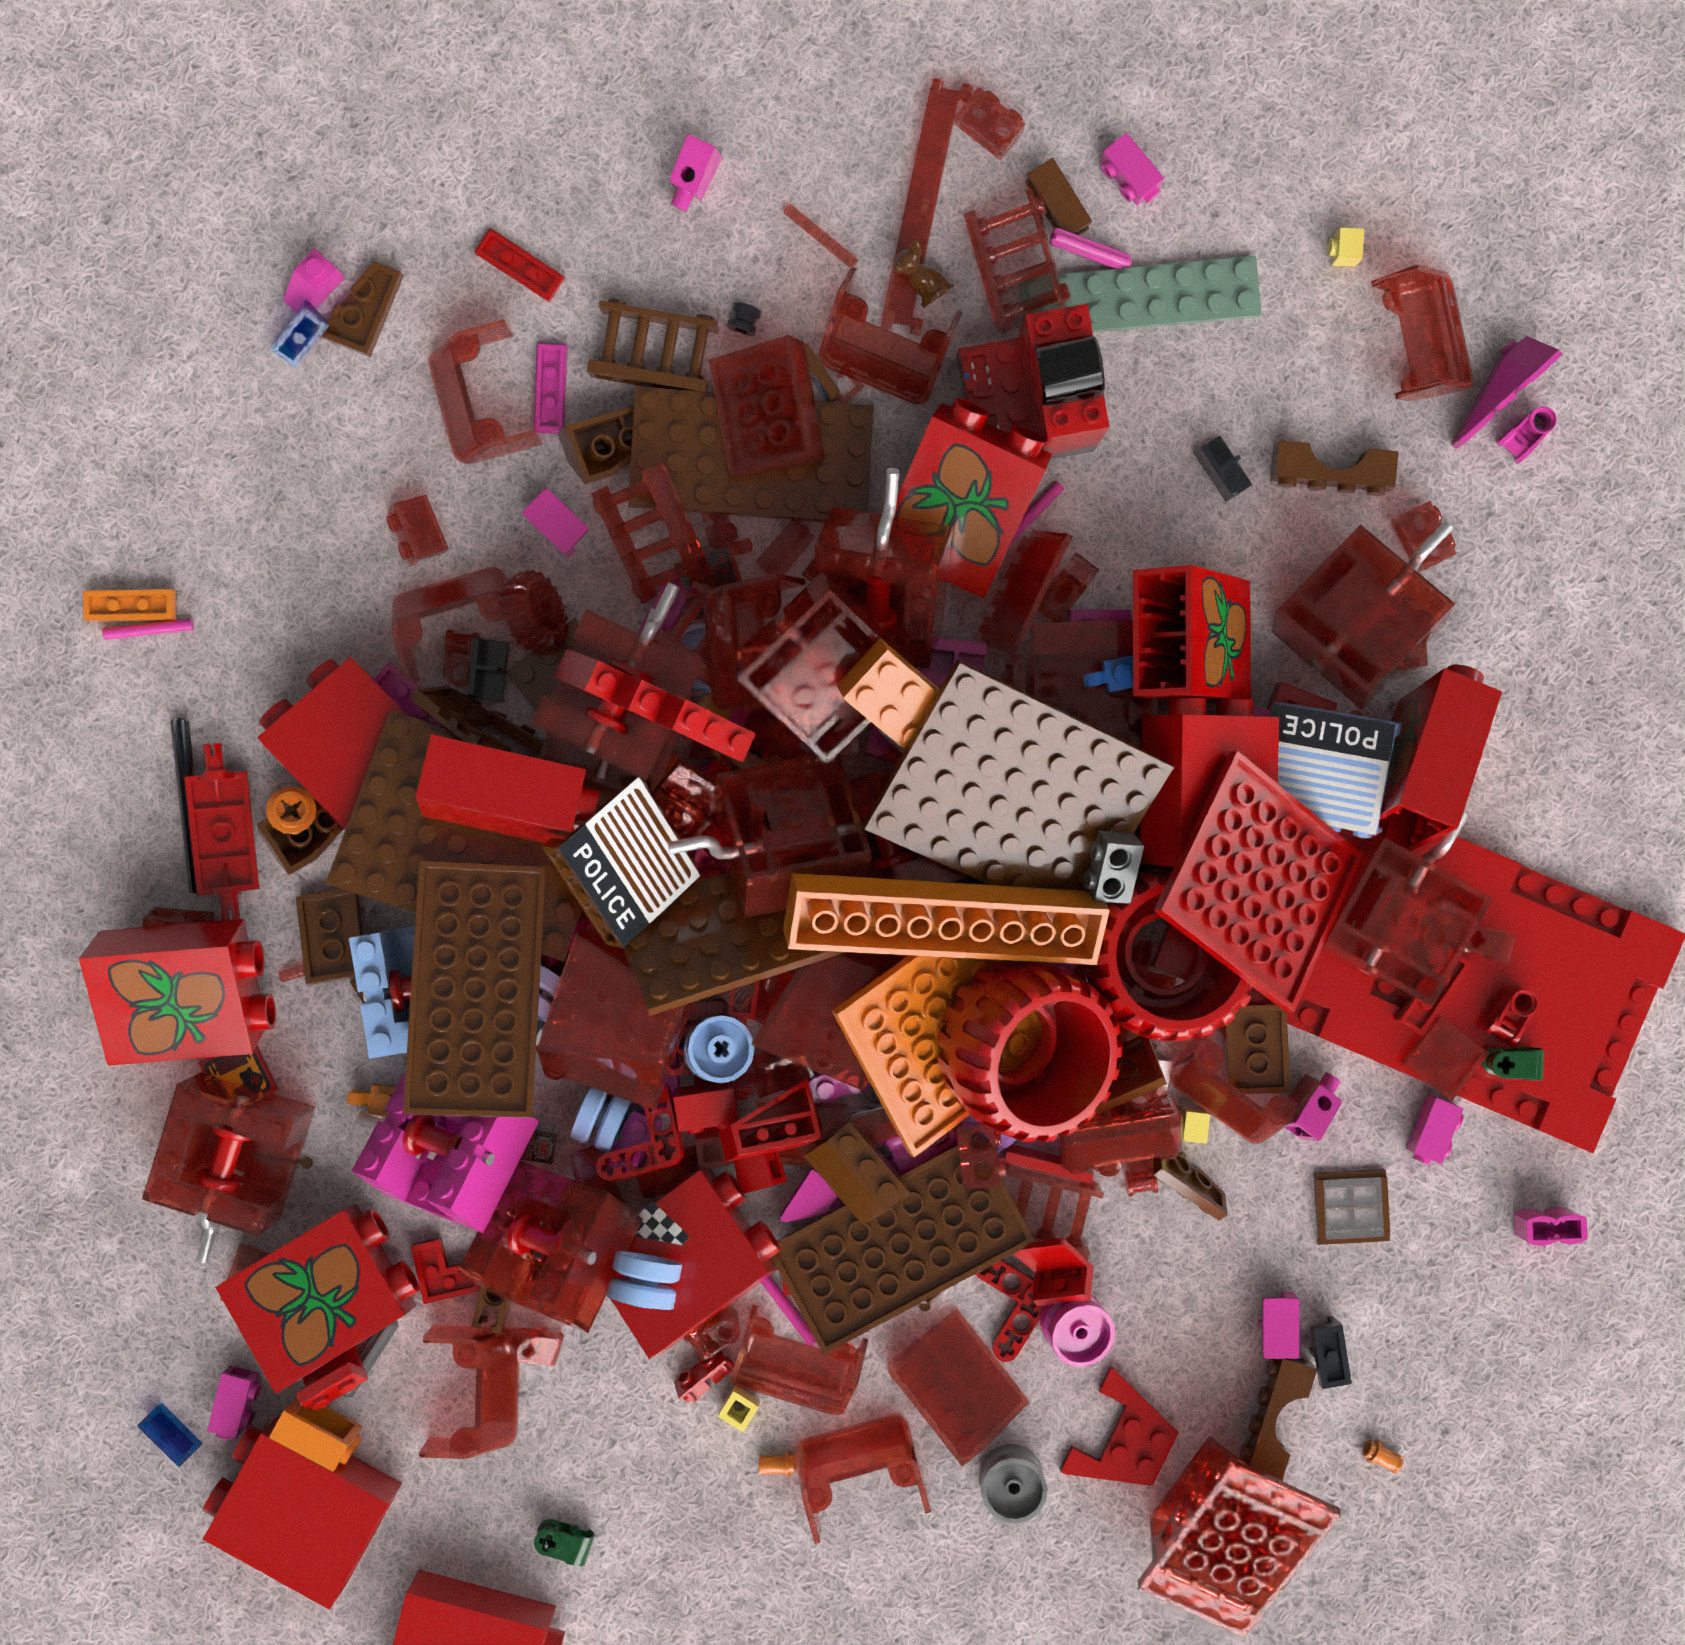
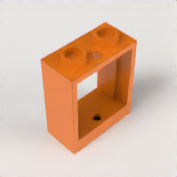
M296 1397L282 1412L269 1438L334 1472L340 1463L345 1465L351 1455L357 1450L362 1441V1437L358 1436L363 1426L327 1407L313 1410L299 1405Z

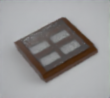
M1385 1169L1314 1173L1318 1245L1390 1241L1388 1180Z

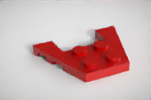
M1110 1366L1098 1389L1099 1393L1124 1404L1125 1407L1099 1459L1071 1446L1059 1470L1065 1475L1153 1486L1179 1433L1115 1368Z

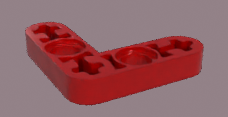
M657 1078L646 1081L641 1090L651 1141L602 1155L596 1164V1171L602 1179L619 1181L671 1167L682 1160L684 1155L681 1134L678 1131L671 1089L666 1082ZM656 1085L658 1088L663 1089V1093L659 1094V1101L662 1105L667 1104V1108H657L652 1111V1107H658L657 1100L650 1096L649 1093L654 1091V1086ZM667 1114L670 1118V1125L667 1129L659 1131L655 1126V1120L658 1115ZM673 1133V1138H667L669 1145L676 1148V1152L672 1153V1159L669 1160L668 1157L662 1156V1151H665L667 1148L666 1142L663 1139L658 1140V1136H668ZM638 1151H644L648 1157L646 1165L642 1168H636L632 1160L634 1154ZM611 1159L614 1163L625 1162L629 1171L626 1172V1167L621 1166L615 1168L612 1175L610 1172L605 1171V1167L609 1165V1160Z
M1001 1260L992 1265L997 1271L1000 1270V1266L1005 1267L999 1273L997 1281L992 1280L996 1276L990 1270H986L984 1273L978 1272L975 1275L1016 1301L992 1342V1350L995 1357L1002 1362H1010L1018 1356L1039 1322L1043 1306H1037L1034 1303L1032 1310L1036 1312L1035 1315L1028 1309L1021 1307L1023 1303L1029 1307L1032 1302L1029 1294L1031 1291L1033 1292L1035 1279L1008 1262ZM1009 1273H1014L1019 1277V1284L1012 1289L1006 1288L1003 1285V1278ZM1018 1314H1024L1029 1318V1324L1024 1329H1017L1013 1326L1012 1321ZM1009 1329L1014 1335L1021 1338L1018 1341L1013 1337L1010 1343L1013 1350L1011 1352L1005 1351L1004 1354H1001L998 1344L1000 1342L1005 1344L1008 1341L1010 1334L1006 1330Z

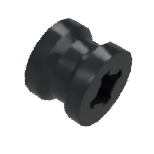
M734 302L732 306L733 317L728 320L727 328L747 336H755L756 320L760 319L762 311L746 303Z

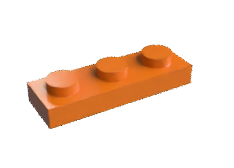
M176 590L83 591V620L88 622L177 620Z

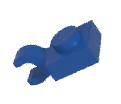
M1133 656L1101 662L1103 671L1082 675L1084 687L1105 683L1107 692L1132 688Z

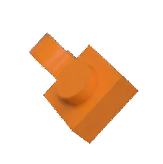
M373 1083L370 1092L352 1089L351 1092H348L346 1104L369 1105L368 1114L387 1116L388 1112L384 1109L397 1086Z

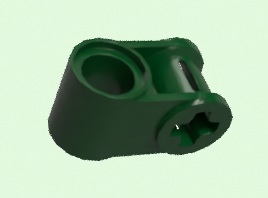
M1536 1047L1489 1048L1482 1055L1481 1065L1486 1072L1497 1075L1500 1078L1544 1080V1049Z
M547 1519L541 1522L538 1527L534 1546L536 1551L543 1556L564 1561L572 1566H584L595 1534L590 1529L588 1531L578 1529V1525H570L555 1519ZM547 1534L553 1536L551 1541L545 1539Z

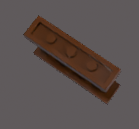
M609 298L608 302L599 301V308L602 314H608L609 316L602 355L598 357V360L589 359L587 372L591 378L642 387L708 392V382L703 380L701 370L708 333H719L718 322L713 321V317L704 314L690 317L626 305L625 301L615 298ZM620 317L638 320L631 361L627 363V366L615 364L616 361L613 360ZM650 322L667 325L660 367L656 368V371L644 369L645 366L642 365ZM679 327L696 330L689 373H686L685 376L675 375L674 371L671 370Z

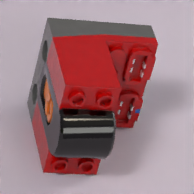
M1088 303L1026 314L1018 338L958 348L956 357L964 399L975 402L989 412L986 423L1008 433L1012 424H1018L1042 435L1045 439L1042 449L1052 453L1051 459L1094 452L1110 428L1104 397L1105 376L1103 360L1098 340L1093 335Z

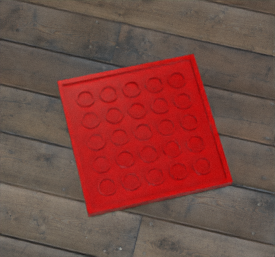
M1238 750L1229 752L1155 906L1154 912L1285 1012H1295L1363 854Z

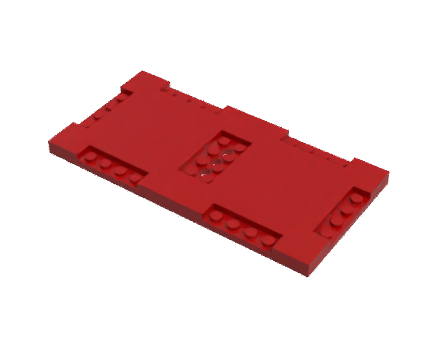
M1341 828V832L1337 833L1359 850L1363 857L1295 1012H1287V1024L1594 1154L1616 1102V1098L1612 1097L1655 994L1658 988L1664 989L1684 942L1685 933L1634 911L1625 910L1526 868L1521 863L1456 837L1448 852L1432 863L1415 893L1425 899L1428 904L1424 909L1414 908L1395 943L1401 947V953L1399 956H1396L1384 950L1371 974L1368 975L1360 971L1359 968L1373 944L1360 937L1361 932L1366 929L1374 930L1392 898L1387 893V885L1393 883L1404 888L1421 857L1429 849L1435 847L1442 836L1409 852L1374 837L1361 838L1354 836L1353 830ZM1424 914H1430L1434 919V925L1428 931H1424L1419 925V920ZM1168 922L1150 966L1186 980L1194 972L1198 962V944ZM1413 941L1420 942L1423 948L1421 955L1417 958H1412L1408 954V946ZM1446 945L1473 962V964L1424 1036L1420 1037L1396 1021L1395 1018ZM1402 968L1408 969L1411 973V979L1405 985H1400L1396 980V974ZM1510 986H1519L1532 991L1536 995L1538 1007L1525 1027L1520 1040L1515 1045L1509 1046L1505 1043V1039L1498 1035L1484 1032L1483 1025L1489 1013L1496 1006L1503 991ZM1251 987L1248 995L1252 998L1249 1003L1272 1002L1254 987ZM1520 994L1516 997V1008H1519L1523 1005V994ZM1501 1024V1027L1507 1030V1027ZM1494 1047L1544 1049V1080L1505 1079L1490 1074L1481 1065L1482 1055L1486 1050Z

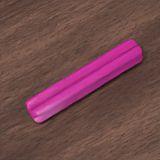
M1054 228L1050 234L1049 244L1059 249L1114 269L1128 268L1131 264V256L1125 252L1060 228Z

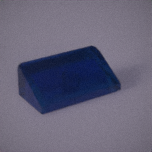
M305 300L276 336L270 351L296 368L328 328L329 323L310 302Z
M160 1403L137 1425L179 1467L203 1444L163 1403Z

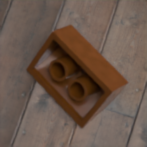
M851 1116L804 1154V1157L862 1225L887 1212L909 1193V1185Z

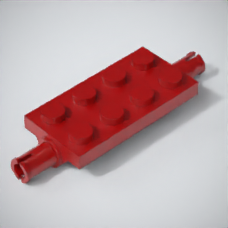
M213 743L214 756H212L211 745L203 744L206 771L203 772V775L184 777L197 896L216 894V897L220 899L222 920H230L229 910L232 913V920L241 919L238 894H241V891L260 889L247 771L228 772L227 769H224L222 743Z

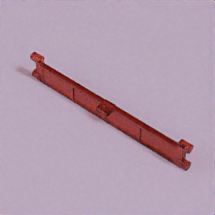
M937 78L932 80L895 253V256H897L902 250L910 249L912 241L917 240L921 246L920 263L923 265L958 101L969 103L973 86L966 83L961 85L960 91L943 88L944 81ZM893 262L880 328L892 330L893 323L910 326L909 333L920 336L924 320L913 318L918 292L911 286L908 275L899 274L894 270L895 263Z

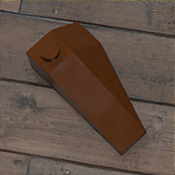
M634 405L566 425L558 433L568 463L584 484L611 477L631 462Z
M315 799L316 817L309 829H305L298 834H283L272 827L268 818L257 824L258 833L274 858L288 875L316 861L343 831L342 827ZM299 805L285 808L286 813L282 819L290 815L300 819L297 814Z

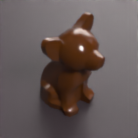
M914 240L910 245V249L902 250L897 256L893 257L895 263L894 270L899 274L908 275L911 286L922 297L921 306L925 308L953 288L954 285L949 283L938 271L920 263L921 246L917 240Z

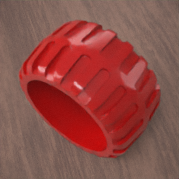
M1160 867L1137 874L1130 904L1105 902L1110 911L1097 965L1083 964L1084 973L1088 983L1108 1000L1113 1008L1112 1015L1118 1019L1119 1025L1132 1033L1148 1039L1173 1042L1208 1036L1214 1033L1215 1029L1231 1023L1235 1019L1234 1014L1240 1008L1247 1006L1252 998L1248 995L1252 986L1199 945L1198 962L1194 972L1179 985L1172 988H1156L1147 984L1136 973L1131 961V945L1136 933L1147 922L1161 917L1154 912V909L1174 867Z
M1002 960L993 963L992 971L981 969L972 976L974 982L969 987L962 985L955 993L959 998L953 1008L947 1006L943 1015V1019L947 1021L945 1030H939L937 1043L943 1048V1052L937 1054L939 1069L944 1073L942 1078L946 1088L954 1096L955 1100L979 1123L1022 1142H1034L1035 1140L1048 1142L1056 1140L1058 1133L1067 1136L1077 1131V1124L1081 1121L1089 1122L1096 1115L1094 1110L1100 1102L1105 1103L1111 1094L1108 1091L1112 1080L1117 1081L1120 1068L1116 1064L1117 1058L1122 1056L1123 1044L1116 1037L1121 1033L1118 1019L1112 1015L1113 1008L1110 1003L1099 994L1097 989L1076 973L1047 962ZM1035 1011L1041 1023V1038L1036 1052L1028 1063L1018 1070L1007 1073L998 1072L1000 1056L1009 1035L1025 1016Z

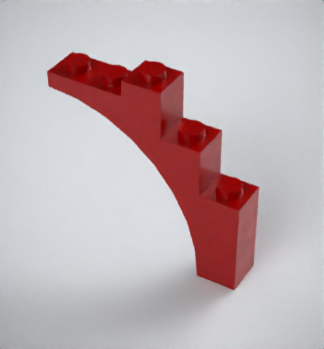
M566 649L554 675V678L653 721L742 763L756 733L714 714L712 711L685 698L666 692L642 679L623 673L599 660Z

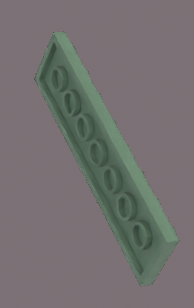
M1256 256L1019 279L1023 321L1026 314L1088 303L1093 333L1254 318L1262 315Z

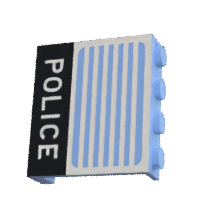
M1284 702L1273 703L1270 717H1279L1278 784L1336 832H1341V828L1353 830V835L1361 838H1371L1372 834L1376 835L1382 832L1383 827L1378 826L1394 739L1400 735L1402 723Z

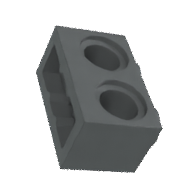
M1098 831L1097 839L1091 846L1092 861L1090 870H1087L1084 876V886L1094 901L1130 904L1144 845L1134 833ZM1119 849L1115 855L1110 856L1113 851ZM1112 878L1109 883L1104 884L1106 880Z

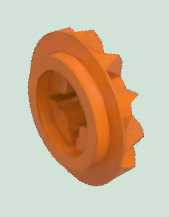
M285 787L271 795L266 805V815L272 827L283 834H298L305 829H309L316 817V804L312 796L305 790L298 787ZM283 802L290 807L299 805L297 814L300 819L294 818L292 815L282 819L286 813Z

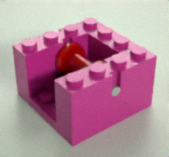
M405 1070L384 1109L388 1112L386 1117L379 1119L363 1112L357 1115L356 1122L374 1130L356 1161L352 1172L390 1198L484 1233L539 1121L533 1116L532 1118L403 1114ZM430 1151L436 1153L433 1160L428 1158Z

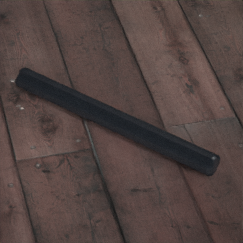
M175 718L170 721L188 885L189 892L196 894L184 777L195 776L188 719Z

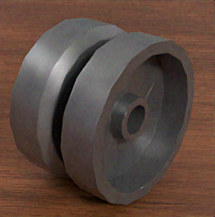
M1005 1444L995 1447L985 1456L980 1465L979 1483L984 1504L990 1513L1003 1522L1014 1524L1029 1521L1040 1513L1047 1499L1048 1487L1041 1463L1035 1454L1022 1445Z

